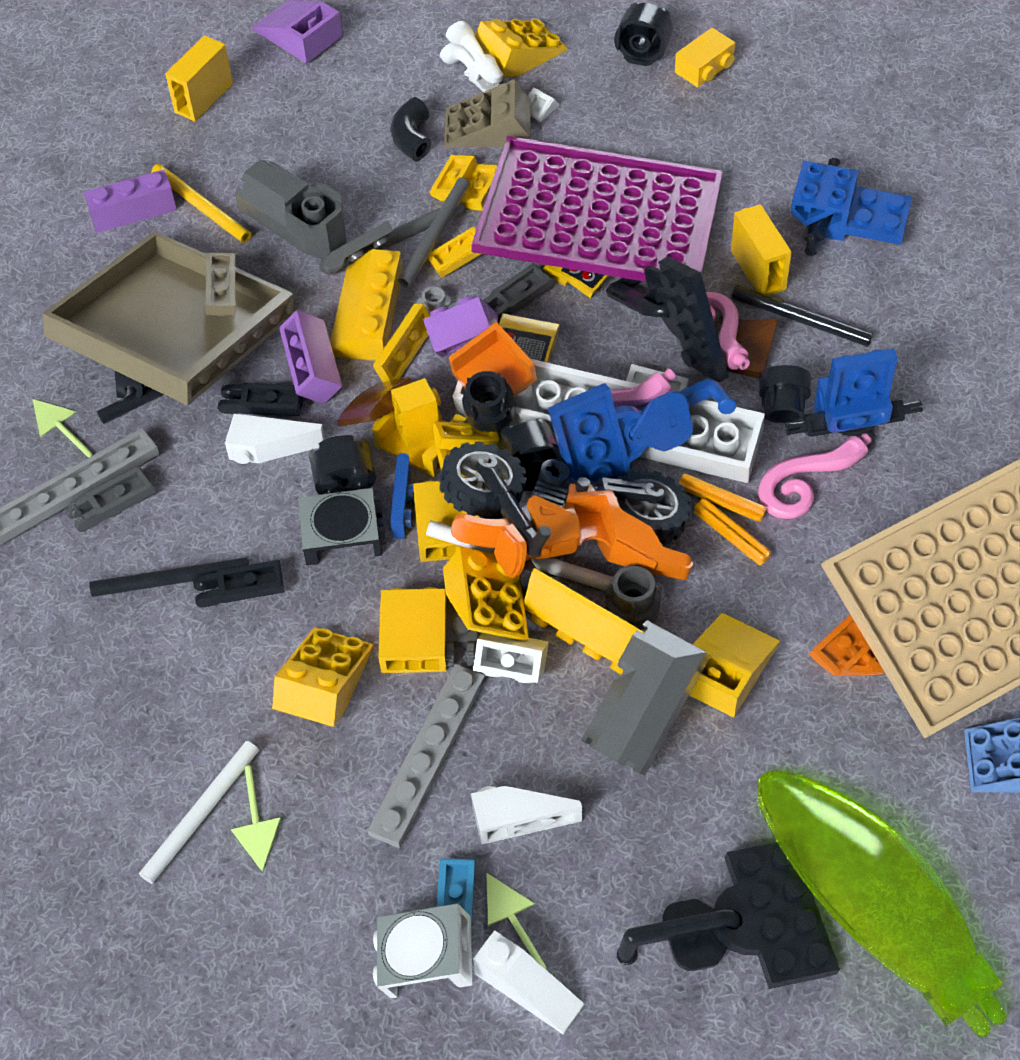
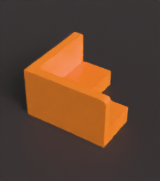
M497 322L448 358L452 374L465 388L467 378H471L476 373L482 371H491L496 374L500 372L502 377L506 379V383L511 387L514 397L537 380L533 361Z

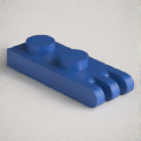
M406 453L399 454L396 463L390 520L392 537L395 539H405L406 527L411 528L413 512L412 509H408L409 502H414V483H411L410 459Z

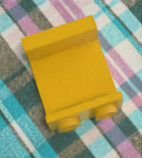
M394 411L375 421L372 428L375 447L396 458L399 454L406 453L409 455L411 466L432 477L437 475L441 467L437 456L435 440L406 449L396 429ZM456 414L450 422L467 423V419Z

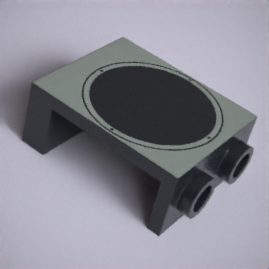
M372 488L298 498L302 547L306 566L319 564L318 551L373 544L375 557L381 556L380 544H386L384 525L378 526L377 519L383 518L381 501L374 500Z

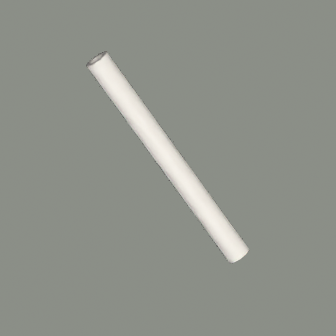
M245 741L139 872V875L151 884L154 883L243 772L245 767L259 752L254 744Z

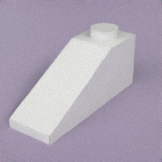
M234 414L225 445L229 460H234L240 464L248 462L262 463L308 451L312 448H319L318 443L325 440L322 424Z
M487 786L481 788L478 792L471 793L472 808L481 844L582 821L581 801L508 786L497 788Z
M495 930L473 958L475 975L563 1035L585 1006L578 997L526 951Z

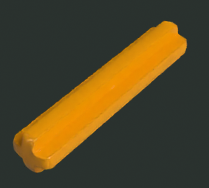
M683 474L680 478L679 484L690 494L702 499L705 498L714 504L755 521L761 522L766 514L767 508L761 504L688 474Z
M703 498L695 505L694 513L755 563L762 566L770 559L771 551L710 501Z

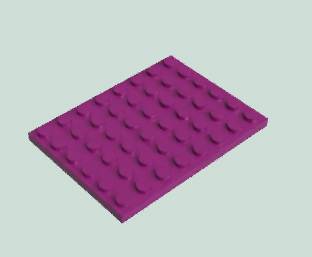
M507 136L472 241L471 252L646 282L644 275L646 267L654 266L660 269L658 262L666 257H670L702 274L723 171Z

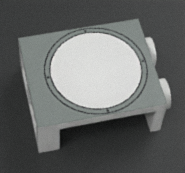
M458 903L377 917V931L373 935L374 947L377 951V965L373 968V978L376 986L387 996L397 998L398 986L449 978L458 987L472 985L471 916Z

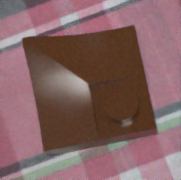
M722 316L719 317L716 326L717 335L722 325ZM739 319L736 340L747 350L750 364L745 370L740 368L731 369L726 365L728 372L759 379L760 373L767 365L778 319Z

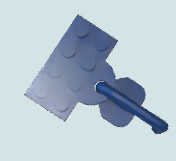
M708 379L679 392L671 391L651 400L647 406L641 409L626 405L615 407L611 390L606 383L547 409L562 461L570 470L569 476L576 480L585 477L589 481H596L602 477L616 479L621 474L624 476L627 471L631 470L629 463L640 457L647 447L665 452L685 443L693 432L688 407L712 397L718 403L719 412L730 414L735 411L736 402L715 380Z

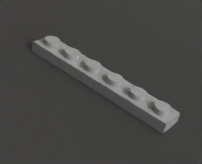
M141 428L0 508V545L68 507L71 503L84 497L85 493L159 455L157 446L144 429Z
M456 664L454 665L368 829L369 836L395 847H401L485 682V675Z

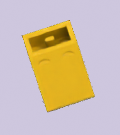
M493 19L492 21H481L475 35L484 54H491L492 57L496 58L497 65L504 74L503 77H518L568 50V47L560 41V37L551 33L545 27V24L538 19H512V21Z
M460 546L443 567L446 595L467 629L527 641L529 636L520 575L514 578L507 576L493 553Z
M721 613L693 643L694 646L711 656L689 696L735 718L779 646L780 640Z
M314 627L275 675L272 709L334 727L349 704L374 644L362 641L356 637H347L333 633L328 629Z

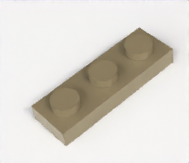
M206 253L205 315H235V253Z

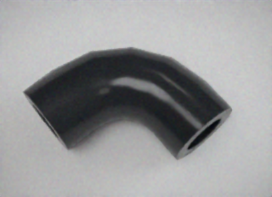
M412 97L393 115L390 132L395 146L403 154L417 162L427 155L431 146L430 139L417 130L429 118L430 114L422 100Z

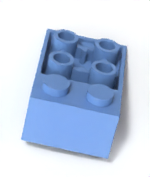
M1020 718L964 729L971 791L1020 793Z

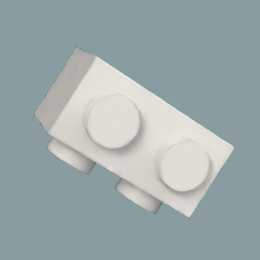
M482 633L477 639L473 671L483 672L484 675L490 677L504 676L514 678L521 683H538L545 671L549 641L533 638L522 641Z

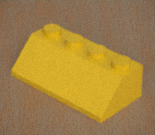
M372 249L347 266L330 339L334 357L377 360L389 342L401 286L398 279L403 272L401 251Z
M536 568L533 569L524 600V609L531 614L528 620L543 629L549 624L558 630L555 636L570 645L574 641L579 642L585 646L582 650L583 653L598 662L601 657L606 658L612 662L609 668L622 675L623 669L618 667L621 655L632 635L637 630L642 633L644 632Z

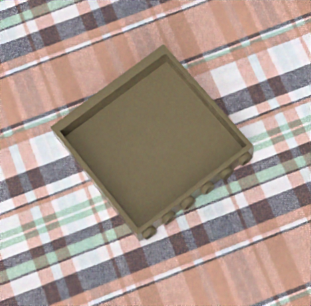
M154 231L43 312L44 336L188 406L279 329L293 314L294 293L235 267V315H205L206 254Z

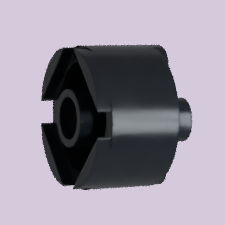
M633 3L624 13L614 36L615 47L617 51H621L627 62L648 66L662 58L673 31L669 11L649 3Z
M539 418L517 425H507L500 432L501 437L497 443L498 448L509 450L513 458L517 457L521 461L520 466L525 468L526 484L524 491L535 489L541 466L545 461L553 459L562 461L555 433L545 419Z
M352 435L335 436L318 443L319 449L313 452V448L311 449L309 460L315 490L319 495L372 488L376 481V474L370 446L366 439L361 438L362 442L354 441Z

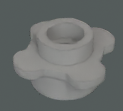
M428 287L423 291L422 298L417 300V304H424L426 310L430 313L435 309L449 306L451 304V297L445 295L444 291L439 287Z

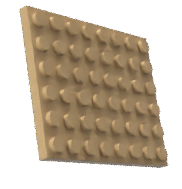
M1020 459L821 564L924 739L1020 685Z

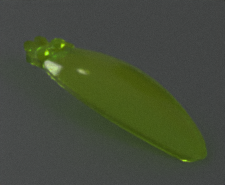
M769 771L763 773L759 777L757 785V801L761 813L796 872L832 917L879 962L910 986L923 993L924 998L945 1026H948L962 1016L975 1034L985 1038L990 1034V1024L981 1011L974 1008L976 1004L980 1006L995 1025H1002L1006 1022L1007 1015L1004 1008L1001 1007L997 999L990 996L992 992L1003 985V982L981 953L977 955L970 931L954 898L934 868L913 844L879 815L851 797L823 783L793 772Z

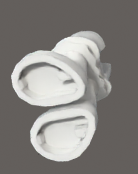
M458 21L451 25L446 32V38L451 43L442 49L440 58L447 64H454L459 61L464 63L467 67L464 75L468 76L469 81L474 83L482 92L500 85L504 74L497 65L496 58L492 57L491 54H484L470 25L465 21Z

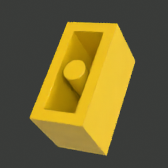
M710 28L676 53L675 73L696 87L701 86L706 81H711L717 73L724 68H729L734 62L735 42L716 29Z
M425 378L391 390L396 429L406 449L435 440L434 422H443L441 413L437 406L441 405L437 390L435 388L431 389Z

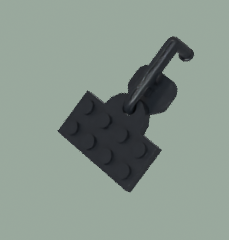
M666 257L658 262L660 269L654 266L645 268L644 275L649 291L644 294L631 288L643 281L620 278L609 285L606 289L608 297L644 316L662 317L668 329L680 340L683 350L681 357L688 367L696 369L704 376H708L717 382H721L729 377L701 272L670 257Z
M793 839L727 852L724 859L734 886L726 888L717 898L714 908L698 899L672 903L664 910L662 922L627 929L617 951L618 961L623 965H631L638 957L637 946L668 940L674 961L679 967L687 971H697L717 966L727 948L741 955H758L769 989L838 974L840 970Z

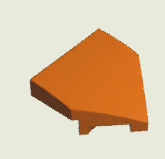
M851 615L843 620L809 653L818 664L833 676L883 675L885 673Z

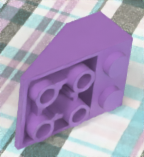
M288 0L252 26L253 31L306 64L343 36L340 12L322 1Z
M468 296L457 302L458 305L450 309L441 307L430 312V317L423 319L435 353L444 357L459 350L495 322L498 323L497 312L480 297Z

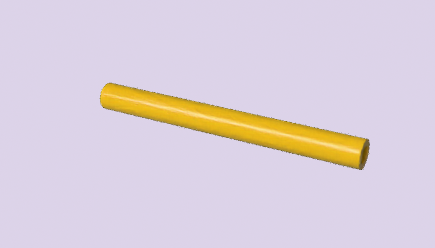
M159 163L154 165L151 173L165 170L171 189L237 240L244 244L251 238L252 234L249 230Z

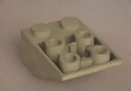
M514 79L446 107L444 146L504 147L507 136L530 139V98Z

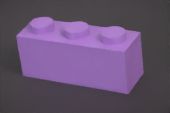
M165 170L84 192L96 233L177 210Z
M296 310L279 327L297 395L320 403H326L342 387L325 322L322 319Z

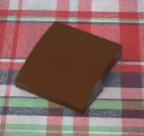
M410 377L377 383L363 391L342 412L337 420L339 426L371 422L395 411L391 401V390L412 383Z

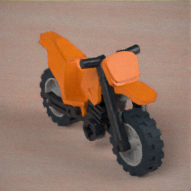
M478 441L470 445L467 442L461 444L460 448L454 447L450 450V455L447 454L445 456L439 478L440 491L445 494L444 499L447 503L454 505V509L459 512L462 510L467 512V514L455 516L451 527L452 536L463 543L495 548V558L504 573L511 578L518 577L521 574V588L524 594L527 592L531 573L536 568L531 558L536 560L571 554L577 551L579 545L590 539L597 540L603 556L611 563L624 567L636 564V566L647 569L652 575L680 580L688 579L693 566L691 557L688 554L662 546V544H670L672 539L675 541L679 539L686 528L692 510L690 496L685 495L684 487L681 484L677 485L674 483L675 479L668 476L666 478L658 471L652 473L648 472L647 469H639L638 472L629 470L624 476L621 474L616 479L602 477L596 481H589V479L581 477L576 480L569 476L570 470L565 463L554 459L547 460L541 466L532 497L528 499L527 505L521 508L519 503L526 484V471L524 467L520 466L521 461L517 457L513 458L509 450L505 448L501 450L498 448V445L492 443L484 445V442Z

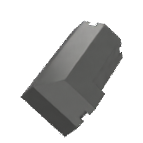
M259 160L244 172L241 178L245 182L243 188L238 187L235 192L238 210L304 253L322 260L329 253L347 244L341 193L325 183L316 184L317 188H314L271 161L268 163L265 160Z
M648 620L643 624L647 628L644 633L637 630L632 635L618 663V667L623 669L622 676L615 674L613 683L581 739L582 742L589 744L590 747L623 766L628 765L632 767L633 771L644 776L711 656Z

